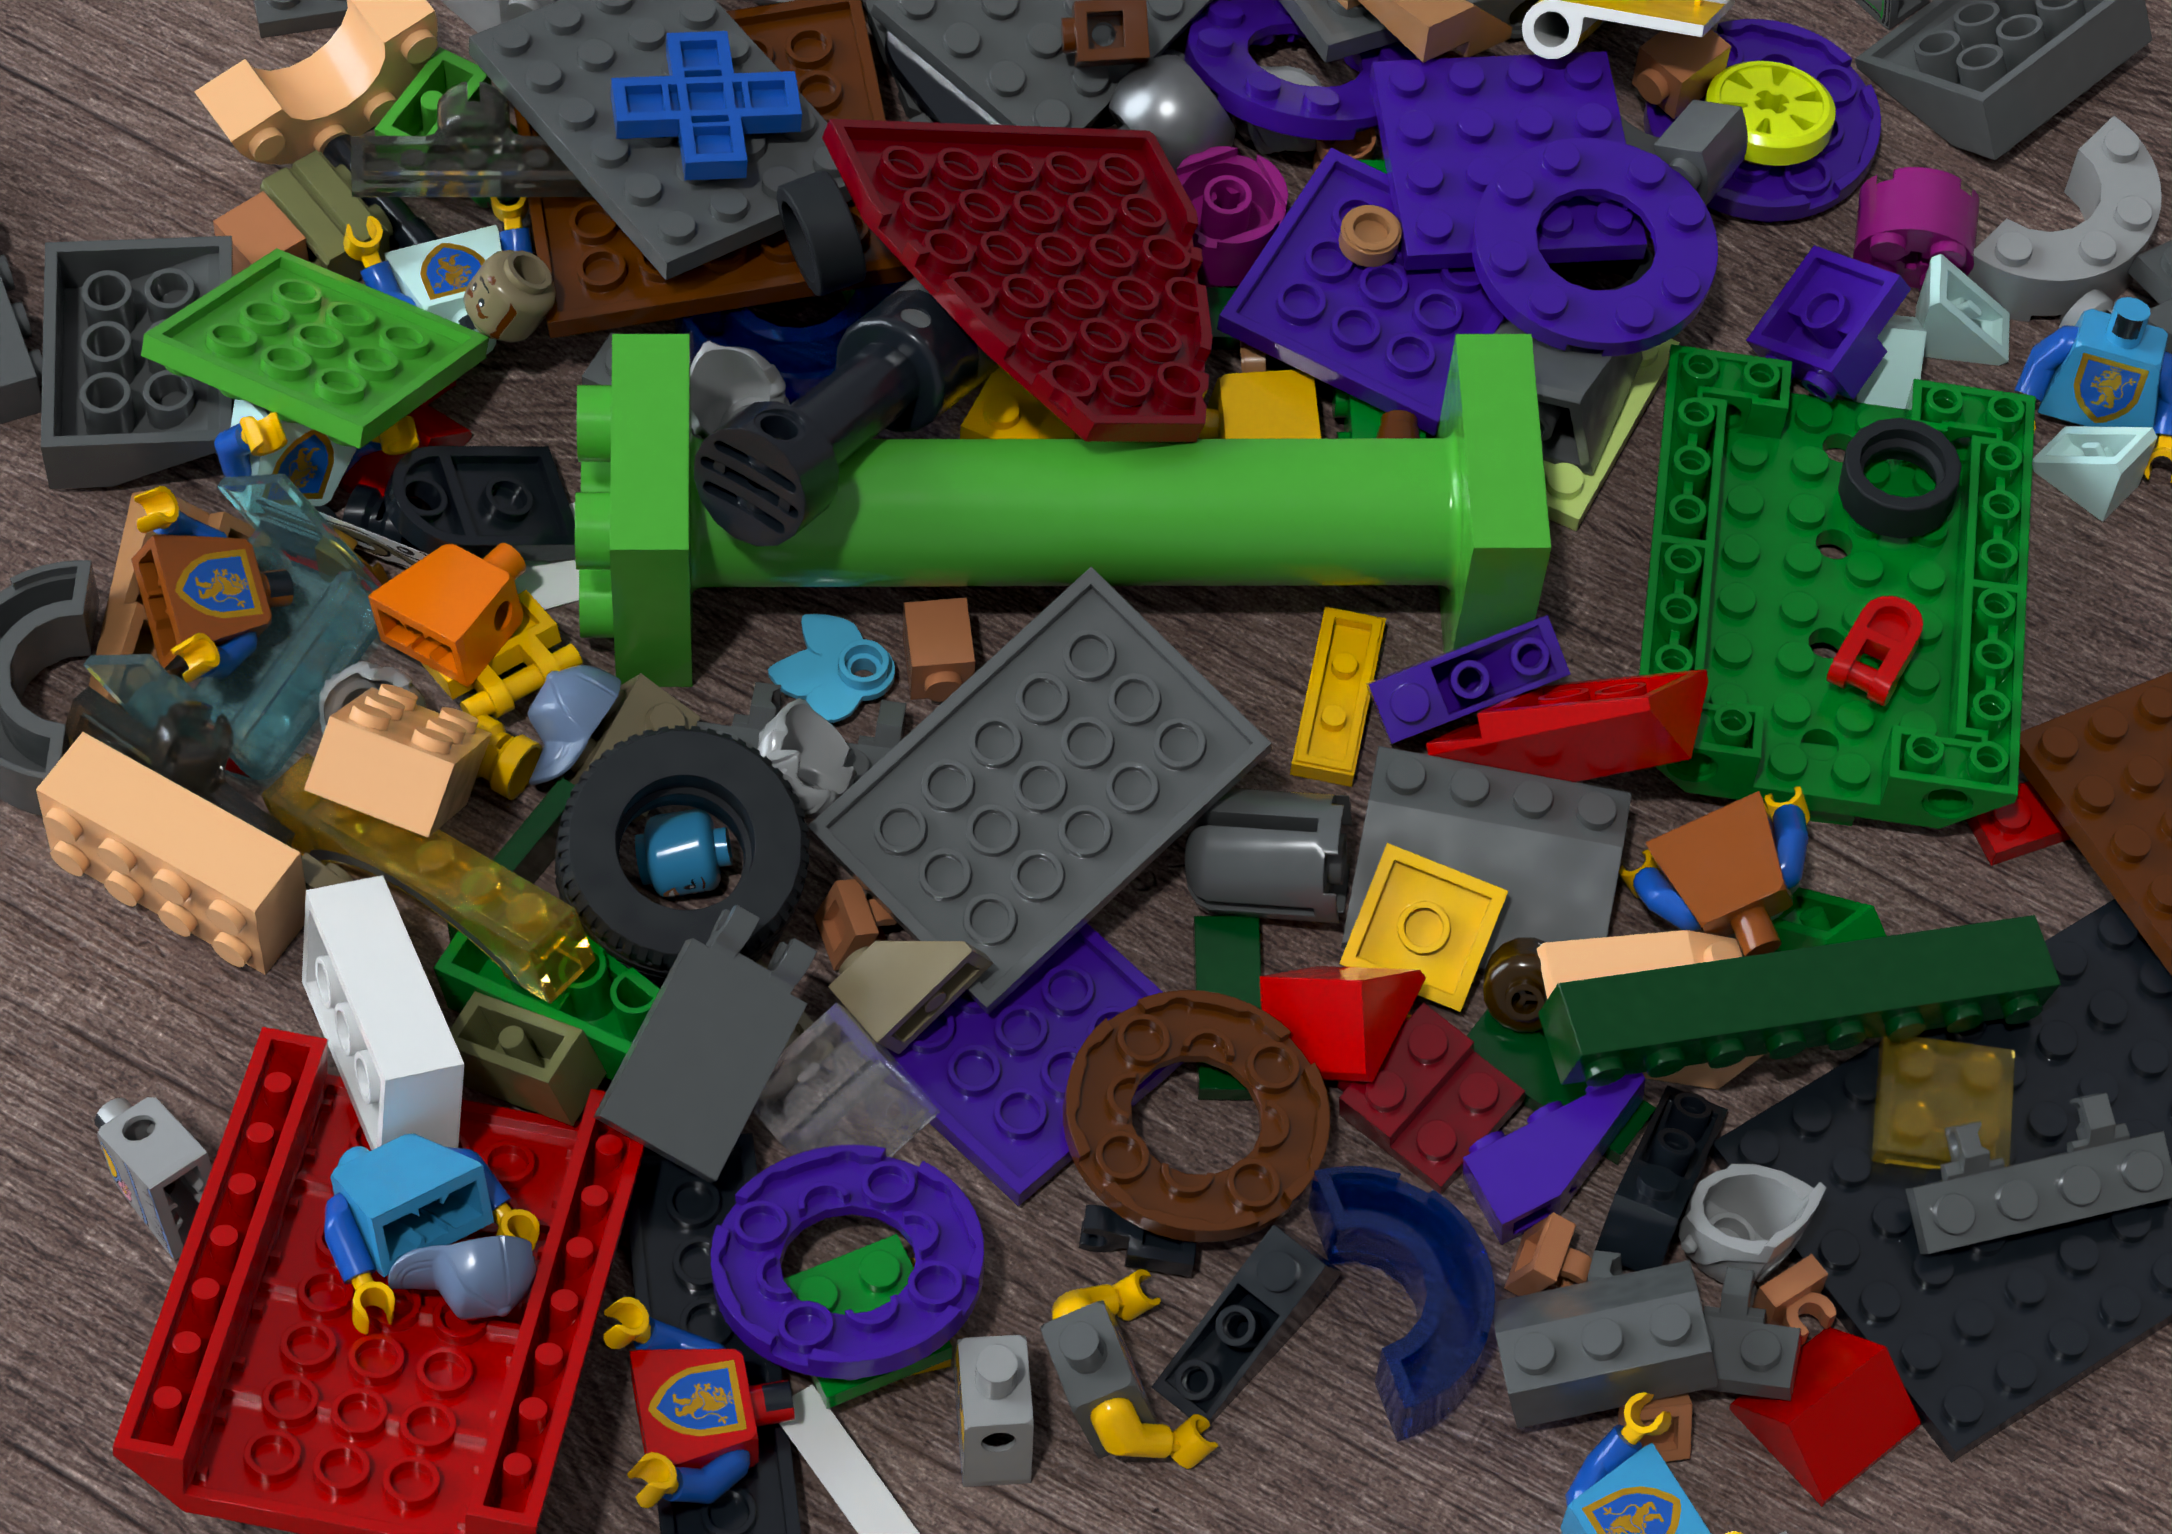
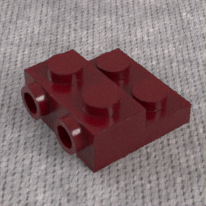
M1424 1002L1413 1015L1407 1014L1373 1082L1339 1080L1337 1086L1343 1092L1339 1097V1116L1440 1195L1445 1192L1463 1171V1157L1470 1154L1469 1148L1482 1137L1498 1131L1525 1100L1524 1089L1474 1051L1473 1040Z

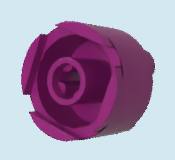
M1216 146L1204 152L1188 156L1176 169V175L1197 211L1198 226L1193 234L1194 247L1202 249L1203 262L1197 272L1198 284L1205 285L1206 287L1240 285L1286 216L1288 189L1282 174L1269 160L1258 154L1256 160L1238 155V148Z
M1904 167L1894 169L1893 179L1877 183V175L1869 178L1862 185L1859 193L1853 259L1901 275L1909 287L1919 288L1920 292L1931 257L1936 255H1944L1968 276L1974 267V249L1976 248L1980 205L1979 195L1974 189L1971 195L1962 190V179L1932 168Z

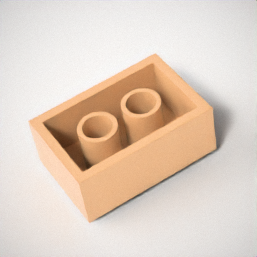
M381 684L379 690L371 687L329 717L304 790L429 838L467 805L492 733L477 728L479 720L466 712L442 707L440 713L417 705L418 696L406 689L389 684Z

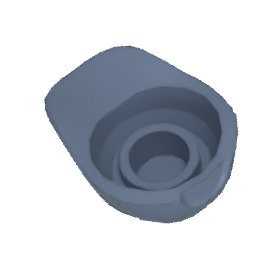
M577 665L560 671L553 670L547 674L545 683L528 710L529 720L544 744L534 772L528 783L535 786L536 784L553 780L566 773L576 763L592 733L617 699L621 687V680L600 668L587 665Z
M506 1235L490 1236L450 1245L423 1247L407 1252L397 1259L391 1267L388 1275V1286L394 1290H438L450 1309L460 1320L470 1321L494 1316L504 1317L510 1314L511 1310L529 1295L535 1280L537 1267L532 1252V1244L527 1239Z

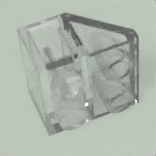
M837 1002L782 1052L753 1109V1112L792 1155L835 1145H869L886 1148V1156L892 1157L940 1113L939 1109L884 1046L876 1043L849 1010Z

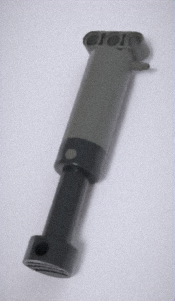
M913 277L846 329L837 346L836 370L789 406L778 401L755 402L737 413L704 439L695 455L694 480L700 500L713 520L734 538L754 546H778L795 536L828 509L838 492V466L883 429L895 433L916 432L934 422L1000 366L973 341L924 286Z

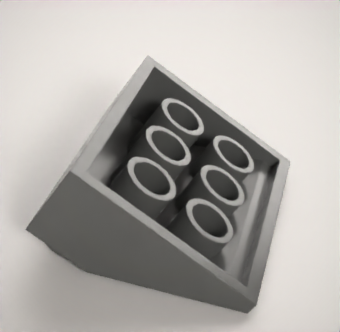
M1933 0L1857 56L1855 62L1857 69L1952 146L1996 160L2008 153L2013 146L2038 127L2050 121L2055 114L2080 95L2088 92L2093 85L2115 68L2127 62L2132 55L2152 41L2145 0Z
M232 236L45 242L41 451L49 489L113 487L216 453L214 446L215 438L219 433L231 428L233 399L224 396L219 389L192 377H183L170 373L165 366L142 357L141 352L146 332L233 277Z
M1378 746L1341 948H1346L1387 843L1508 890L1476 974L1484 975L1491 954L1503 943L1518 937H1535L1545 942L1607 937L1632 793Z

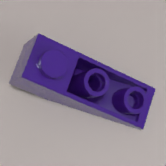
M1545 615L1366 683L1388 742L1393 744L1571 675L1549 616Z
M1643 1073L1624 1075L1616 1082L1605 1086H1588L1585 1089L1586 1095L1566 1105H1563L1561 1101L1546 1104L1528 1117L1527 1125L1506 1136L1503 1131L1490 1133L1476 1141L1469 1148L1470 1154L1463 1157V1179L1501 1245L1524 1234L1526 1230L1554 1212L1558 1215L1562 1213L1642 1103L1646 1079Z

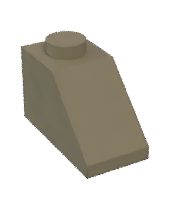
M875 941L869 947H862L848 956L839 969L840 975L828 987L876 1043L900 1054L993 964V961L985 953L965 941Z

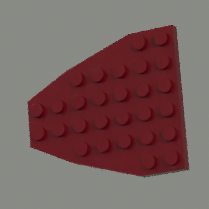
M829 119L822 139L864 223L973 341L1085 442L1197 441L1206 421L1207 405L1203 399L1208 391L1209 374L1205 373V362L1212 350L1213 338L1207 289L1205 285L1198 284L1197 272L1203 262L1202 249L1194 247L1193 234L1198 226L1196 209L1153 133L1147 130Z

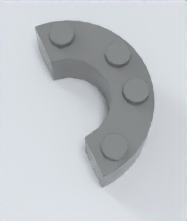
M2113 116L2078 149L2064 193L2080 208L2085 220L2084 222L2071 229L2047 232L2028 229L2006 218L1974 249V267L1968 277L2010 313V319L2030 322L2032 315H2059V321L2062 322L2070 308L2093 289H2100L2114 302L2132 284L2134 278L2128 273V270L2136 256L2146 252L2159 219L2162 192L2158 171L2151 155L2136 133L2117 117Z

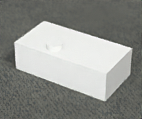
M383 875L306 890L302 983L323 1035L328 1039V1047L370 1149L378 1148L404 1134H417L444 1147L458 1148L464 1062Z

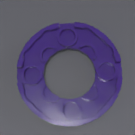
M1216 0L1211 2L1209 7L1192 22L1184 54L1185 62L1210 87L1211 91L1218 96L1217 100L1225 111L1267 130L1317 140H1353L1356 132L1368 130L1373 126L1379 130L1369 78L1372 61L1417 59L1399 41L1344 57L1346 64L1352 69L1359 71L1360 74L1355 80L1340 86H1306L1278 78L1256 64L1248 53V47L1250 45L1271 44L1276 40V36L1280 34H1289L1288 42L1292 43L1299 38H1306L1279 0Z
M1740 19L1718 23L1717 30L1714 32L1731 45L1726 68L1748 61H1772L1798 68L1816 78L1829 91L1835 104L1836 115L1830 140L1817 156L1805 162L1785 166H1763L1742 162L1732 177L1706 207L1734 217L1773 223L1815 215L1847 198L1867 175L1879 143L1881 114L1877 96L1872 85L1866 86L1860 76L1851 67L1852 58L1846 52L1826 38L1805 28L1765 19ZM1706 95L1700 101H1705ZM1645 101L1644 131L1647 134L1660 138L1678 117L1673 119L1659 106Z
M1590 137L1559 139L1535 146L1517 155L1506 163L1488 183L1479 202L1473 227V246L1471 251L1474 267L1484 291L1496 308L1512 324L1526 334H1532V337L1538 341L1564 351L1567 344L1587 349L1602 350V357L1622 356L1646 351L1668 341L1681 332L1701 310L1712 285L1718 261V242L1713 220L1705 203L1693 186L1657 155L1608 139ZM1574 196H1584L1595 202L1611 200L1620 202L1626 211L1632 210L1640 216L1650 231L1655 252L1652 266L1637 282L1617 290H1590L1569 283L1550 269L1539 251L1536 229L1540 218L1554 204L1564 200L1568 202Z
M869 1145L828 1146L798 1153L769 1166L754 1176L735 1194L736 1204L727 1214L722 1225L716 1226L711 1246L712 1282L718 1307L727 1324L749 1348L760 1356L788 1370L810 1376L857 1380L893 1372L928 1357L948 1342L965 1324L974 1310L983 1286L985 1272L984 1238L981 1224L969 1199L948 1176L934 1166L922 1161L918 1167L906 1161L887 1157L886 1148ZM851 1214L879 1219L899 1230L913 1248L915 1266L909 1275L908 1284L898 1295L890 1296L889 1302L872 1311L854 1313L852 1309L845 1310V1315L831 1313L825 1306L817 1302L801 1301L796 1298L790 1287L783 1280L781 1264L788 1245L803 1229L825 1218Z

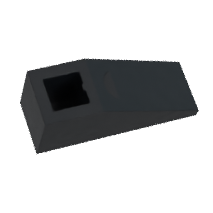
M1669 1085L1666 1086L1615 1193L1595 1250L1621 1253L1623 1266L1635 1271L1663 1265L1677 1234L1678 1225L1683 1219L1692 1191L1698 1184L1728 1109L1708 1102V1100L1698 1094L1683 1092Z
M1273 1225L1152 1385V1388L1189 1418L1193 1414H1200L1208 1419L1211 1425L1299 1330L1341 1275L1342 1271L1291 1231Z

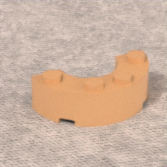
M347 0L348 9L341 26L332 38L310 57L290 67L272 71L254 68L244 59L194 92L236 150L250 160L264 164L282 165L292 164L315 150L323 153L325 147L334 138L350 134L356 139L374 126H377L429 61L438 45V25L435 10L428 1Z

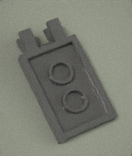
M738 905L733 906L731 911L727 909L722 910L706 945L694 938L685 941L593 1118L707 1182L716 1181L807 1006L806 1002L793 996L791 992L802 979L817 953L815 949L796 938L790 939L788 944L780 942L770 960L768 969L740 954L739 951L750 938L760 918Z

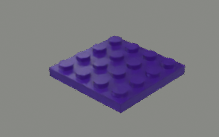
M1607 51L1569 53L1559 59H1546L1532 54L1430 59L1424 63L1420 59L1372 61L1369 78L1394 215L1400 222L1402 229L1400 248L1404 270L1474 267L1471 251L1473 246V227L1482 194L1495 174L1506 163L1524 151L1543 143L1567 138H1600L1626 144ZM1574 196L1568 202L1564 200L1554 204L1540 218L1536 229L1538 248L1547 263L1643 259L1647 247L1643 221L1632 210L1626 211L1620 202L1614 200L1595 202L1584 196Z
M1331 147L1220 313L1217 330L1385 412L1392 410L1411 412L1418 419V428L1435 436L1438 432L1455 335L1494 334L1506 317L1496 308L1484 291L1476 274L1475 267L1404 270L1400 244L1396 256L1382 266L1365 267L1355 264L1346 258L1338 242L1344 216L1350 210L1362 205L1379 206L1387 209L1392 214H1394L1387 174Z
M1086 923L989 1014L964 991L900 1054L876 1043L849 1011L835 1022V1035L1017 1206H1020L1072 1160L1063 1127V1101L1069 1074L1081 1046L1103 1020L1107 1018L1109 1021L1119 1013L1136 1006L1138 999L1162 993L1163 991ZM1177 1062L1155 1070L1138 1086L1131 1106H1135L1184 1062Z

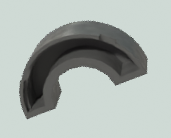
M1693 99L1660 138L1644 133L1621 116L1626 144L1660 157L1669 167L1680 173L1693 186L1706 206L1732 177L1735 170L1743 162L1746 154L1748 133L1743 109L1740 106ZM1643 222L1644 230L1649 231Z
M91 560L56 562L24 571L11 577V586L0 592V799L18 809L42 816L36 792L37 787L71 746L66 724L41 719L22 706L20 702L27 685L45 667L68 657L92 655L100 600Z

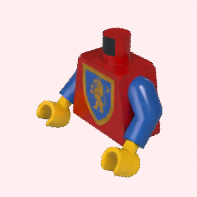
M623 1297L604 1310V1315L613 1317L622 1323V1325H614L603 1334L605 1344L611 1349H621L633 1341L635 1348L638 1349L629 1351L631 1382L644 1456L627 1473L630 1479L641 1478L648 1483L636 1496L638 1504L643 1508H650L662 1497L667 1501L704 1504L715 1502L747 1474L748 1468L753 1467L759 1462L757 1427L795 1421L789 1380L749 1386L742 1351L726 1349L723 1344L651 1318L645 1306L635 1298Z

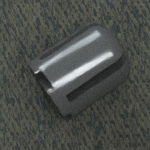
M1231 788L1189 827L1190 834L1186 838L1185 875L1189 892L1197 907L1210 915L1339 923L1338 913H1344L1350 873V863H1346L1347 835L1346 833H1341V825L1352 826L1349 795Z

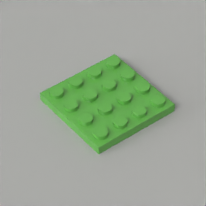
M276 248L146 332L143 338L141 356L165 366L172 374L192 377L219 389L226 397L245 400L271 412H277L280 420L302 424L327 435L336 444L361 449L486 359L489 337Z

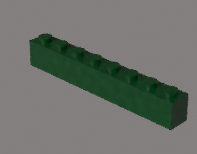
M2031 915L1558 983L1538 1012L1561 1085L1586 1081L1588 1086L1599 1087L1616 1082L1624 1075L1647 1072L1648 1076L1659 1078L1674 1074L1685 1066L1708 1063L1710 1068H1725L1750 1056L1768 1054L1771 1059H1785L1810 1047L1828 1045L1830 1050L1838 1051L1854 1047L1865 1039L1887 1036L1889 1041L1898 1042L1913 1038L1924 1030L1944 1027L1950 1033H1958L1970 1030L1984 1021L2004 1019L2007 1024H2018L2038 1016L2043 1011L2042 1006L2058 989L2061 983L2036 916Z

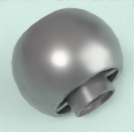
M1163 55L1152 58L1148 62L1141 63L1132 68L1119 81L1111 96L1108 109L1118 128L1121 130H1147L1153 133L1175 173L1182 161L1192 154L1204 152L1211 147H1232L1236 129L1228 114L1201 78L1177 55Z

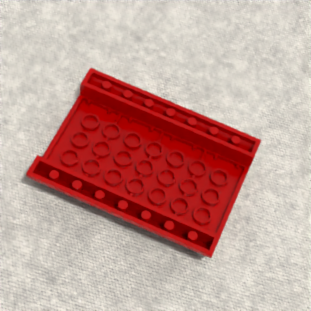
M262 1027L115 1438L113 1456L184 1512L292 1533L537 1534L645 1146L593 1118L607 1091L590 1089L581 1122L576 1121L573 1126L541 1114L462 1100L458 1148L473 1150L482 1157L512 1198L507 1203L512 1210L523 1209L529 1211L539 1221V1236L532 1251L535 1257L537 1272L531 1291L507 1316H494L467 1321L460 1320L453 1313L438 1290L391 1289L395 1297L392 1325L388 1323L383 1309L378 1306H368L364 1309L369 1320L368 1334H363L355 1328L352 1321L355 1289L353 1284L345 1285L325 1240L324 1225L326 1203L334 1196L330 1176L337 1167L340 1158L352 1147L362 1146L370 1151L371 1149L342 1078L327 1074L328 1039ZM494 1221V1223L454 1243L496 1236L499 1226ZM377 1271L371 1275L373 1281L382 1282L388 1286V1275L383 1277Z

